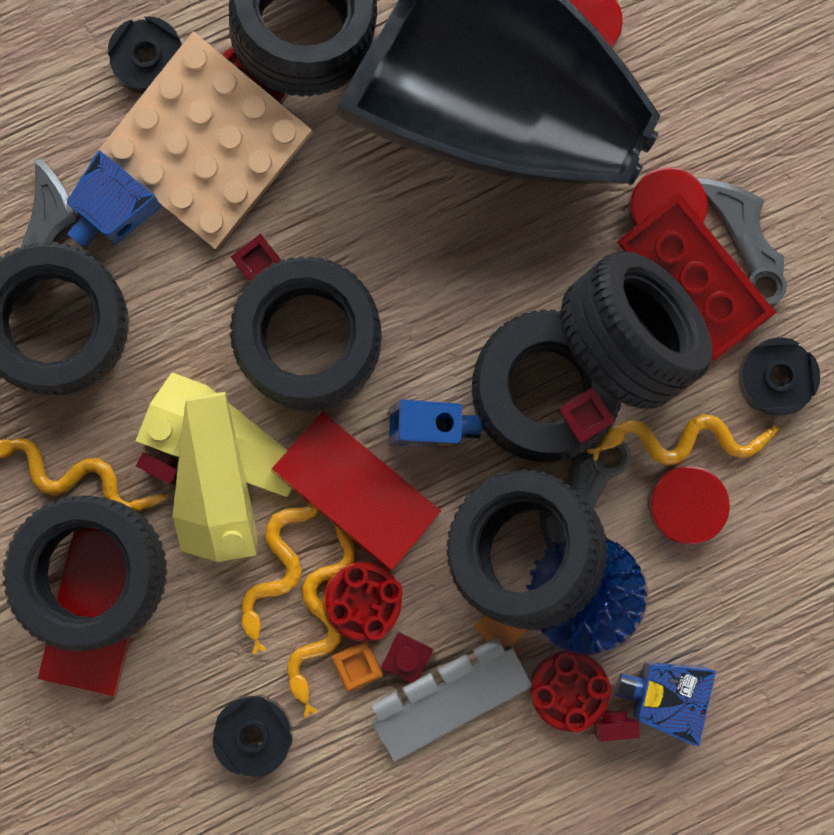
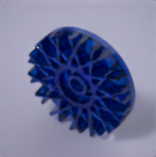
M608 538L606 540L608 550L606 551L608 554V560H606L607 569L604 570L605 576L601 579L600 588L596 590L597 594L594 597L592 596L591 602L584 606L585 609L581 612L578 611L574 618L570 617L569 621L561 622L557 626L552 625L551 628L540 629L542 631L541 634L548 638L551 643L572 653L596 655L609 652L621 646L636 632L646 612L648 588L639 563L623 546ZM566 540L561 543L553 542L551 550H544L545 556L541 561L536 560L534 562L536 569L530 571L532 580L530 585H526L527 590L537 589L553 578L563 562Z

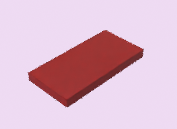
M679 192L674 194L617 241L624 252H633L647 257L667 271L684 288L697 306L708 328L712 343L711 359L713 362L776 314L774 309Z
M323 411L271 469L272 473L390 572L441 512L439 508Z
M91 527L73 532L57 600L62 607L77 616L92 618L100 616L116 603L124 589L127 568L123 552L112 537ZM131 636L113 645L89 651H67L46 644L37 679L115 696L118 693Z

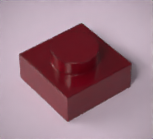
M261 233L230 256L248 281L253 280L254 276L258 273L260 274L264 268L267 267L268 269L271 267V264H277L281 261L280 257Z
M594 387L557 410L578 444H581L616 422Z
M157 450L154 456L142 453L136 467L169 484L176 485L178 468L175 466L178 460Z
M398 631L381 668L413 683L420 678L434 649Z
M626 711L603 713V719L598 720L594 724L595 737L600 742L640 738L639 722L633 717H627Z

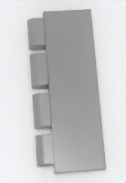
M498 637L473 650L479 663L472 666L467 654H464L440 667L438 670L444 680L442 683L437 684L432 673H429L403 687L408 698L407 702L403 703L398 693L394 692L372 704L373 711L377 718L372 720V724L394 762L531 688L532 683L512 646L503 648Z

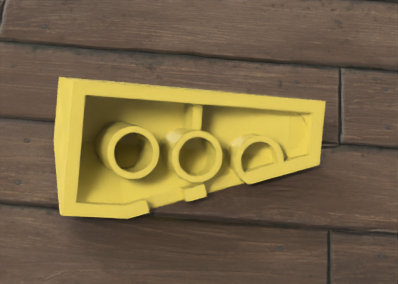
M171 373L150 403L136 441L179 457L186 398L215 394L216 392L205 384ZM228 403L246 482L289 498L292 489L271 472L272 467L287 452V449Z
M226 392L186 398L172 516L181 551L215 562L255 556L258 541L257 527Z

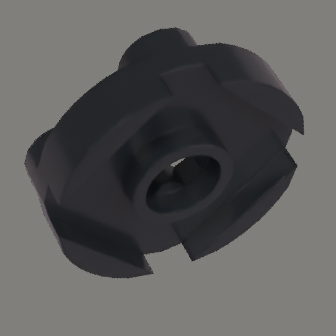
M145 16V20L133 22L131 19L124 22L114 31L108 44L110 67L115 77L124 87L140 94L147 90L182 46L176 30L166 21L153 16ZM150 48H154L153 55L155 58L151 62L141 63L142 59L138 55L139 51L142 49L147 52Z
M784 337L767 339L746 353L739 370V384L748 405L754 410H760L772 416L789 415L805 407L810 402L812 396L816 394L820 385V369L812 353H808L803 347L798 345L800 344L799 342ZM776 366L780 367L782 373H788L789 380L782 382V387H777L776 383L770 380V374L774 373V367Z
M264 695L240 697L228 704L218 715L214 728L213 749L220 763L232 773L252 777L267 775L277 769L288 755L293 742L291 720L279 703ZM250 725L253 729L259 727L263 733L260 736L261 745L256 746L254 742L249 744L244 742L243 738L247 734L244 729L246 726Z

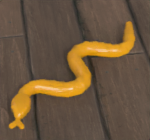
M701 414L690 419L683 429L677 447L673 450H666L662 448L649 426L640 420L630 419L620 423L618 426L611 427L602 437L599 446L596 449H588L587 453L593 454V460L597 461L601 450L618 446L624 440L627 433L633 432L639 436L646 451L653 460L665 466L678 465L689 456L698 433L701 430L708 429L714 433L721 447L729 455L742 459L760 452L779 431V427L773 425L766 432L757 436L756 439L750 441L748 445L741 446L734 441L728 427L717 416Z
M26 438L0 440V458L9 457L16 450L26 453L32 483L41 493L51 496L67 493L84 475L92 472L100 476L105 498L121 502L139 513L167 499L165 493L135 499L132 502L123 501L119 497L117 479L111 465L100 458H84L74 464L59 480H50L45 474L41 452L34 442Z
M309 503L303 507L286 508L274 513L265 526V541L271 551L286 566V574L280 580L254 585L246 591L242 598L241 610L243 615L241 622L246 632L245 634L255 643L252 651L253 654H257L259 649L263 652L266 651V647L259 642L261 623L258 614L253 608L255 601L259 598L287 594L299 583L302 573L299 557L281 539L280 529L286 524L303 522L313 518L318 511Z
M335 525L340 546L344 551L343 559L337 564L320 567L307 575L301 587L302 602L314 616L327 626V636L323 640L297 648L290 655L287 662L289 688L295 699H298L305 705V718L309 716V712L317 713V709L309 704L310 692L308 682L300 674L299 667L305 660L332 653L342 639V635L331 627L325 617L323 602L317 596V588L320 584L328 582L338 569L355 562L356 549L354 541Z

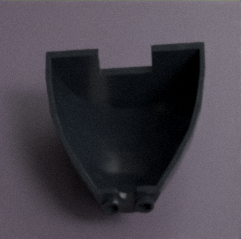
M398 0L378 38L373 40L339 102L335 113L344 120L394 143L467 169L523 180L568 184L627 183L630 186L636 181L643 168V165L639 163L641 151L648 153L658 137L659 132L654 129L661 116L620 57L600 32L569 0Z

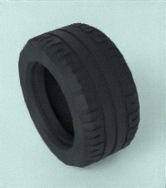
M229 0V34L233 51L239 63L242 64V67L248 71L251 77H255L256 81L263 82L264 86L270 87L274 91H280L283 94L310 97L315 94H327L331 90H337L340 86L346 85L347 81L353 79L373 42L377 20V0H326L338 11L344 25L341 31L329 41L314 46L293 45L276 37L265 26L261 15L265 7L273 0Z
M37 242L33 243V245H23V248L17 247L14 251L5 253L6 256L3 258L0 257V377L29 392L58 396L79 392V390H84L104 378L121 357L129 331L126 302L120 287L110 272L96 258L85 251H80L78 248L64 243L60 245L57 242H43V244ZM59 279L72 282L86 291L92 300L95 321L91 337L79 352L65 360L45 363L29 359L20 352L11 337L9 318L14 302L23 290L39 281Z
M633 252L611 253L589 269L564 293L560 319L566 342L586 374L612 398L635 408H658L705 375L712 357V343L705 321L684 288L667 271L647 257Z
M304 256L296 259L294 257L289 258L286 261L283 259L277 264H271V267L268 269L267 267L264 268L260 274H256L255 278L248 282V286L244 287L242 295H239L238 302L233 308L235 311L232 313V322L230 323L232 331L230 332L231 347L240 370L263 395L278 404L291 407L292 409H325V407H332L337 403H342L343 400L349 399L351 395L359 391L360 387L364 386L365 382L371 377V373L374 372L379 360L382 332L379 313L372 295H370L363 282L357 279L355 274L351 273L346 267L342 268L340 264H335L328 259L325 261L323 258L311 256L304 258ZM317 295L329 299L345 312L350 323V339L345 353L332 367L318 374L296 375L280 369L271 360L266 347V330L271 316L283 303L298 296Z
M523 469L522 471L514 470L512 473L504 472L503 475L498 474L494 476V479L485 480L484 484L481 483L477 486L478 489L471 491V495L469 497L466 496L463 500L465 502L458 507V512H455L453 517L455 520L451 522V530L448 531L449 540H447L446 544L448 547L446 554L449 559L447 563L450 566L449 572L453 576L452 580L457 585V590L480 613L502 624L518 629L551 628L552 625L557 626L561 622L569 621L570 617L574 618L578 611L581 612L585 609L584 606L591 602L592 596L594 597L597 594L596 590L600 588L601 579L605 576L604 570L607 569V538L599 516L596 515L591 505L570 485L556 476L548 475L545 472ZM531 510L553 513L563 525L566 539L564 558L559 569L552 579L537 589L524 592L505 590L492 570L490 554L494 537L501 526L516 514Z
M85 495L64 497L57 501L49 502V505L45 504L40 510L34 511L32 516H28L25 523L18 527V532L14 533V539L8 545L9 550H6L5 554L7 558L3 563V566H5L4 570H2L3 576H5L3 586L6 589L4 593L5 596H8L7 603L11 606V612L17 616L16 620L18 623H21L22 627L28 630L31 636H36L37 640L45 642L49 646H55L57 649H65L67 651L99 649L127 639L139 631V628H142L153 616L152 613L156 612L157 606L162 600L161 596L164 594V586L167 582V579H165V575H167V560L164 557L166 554L153 526L148 524V520L142 517L138 511H134L133 508L121 502L102 497ZM88 527L97 528L113 538L123 552L127 568L124 589L116 603L100 616L93 618L77 616L62 607L52 594L48 579L50 557L59 542L72 532Z

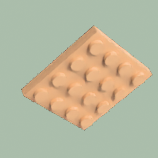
M193 31L99 150L154 194L161 205L214 249L218 250L312 135L313 131Z

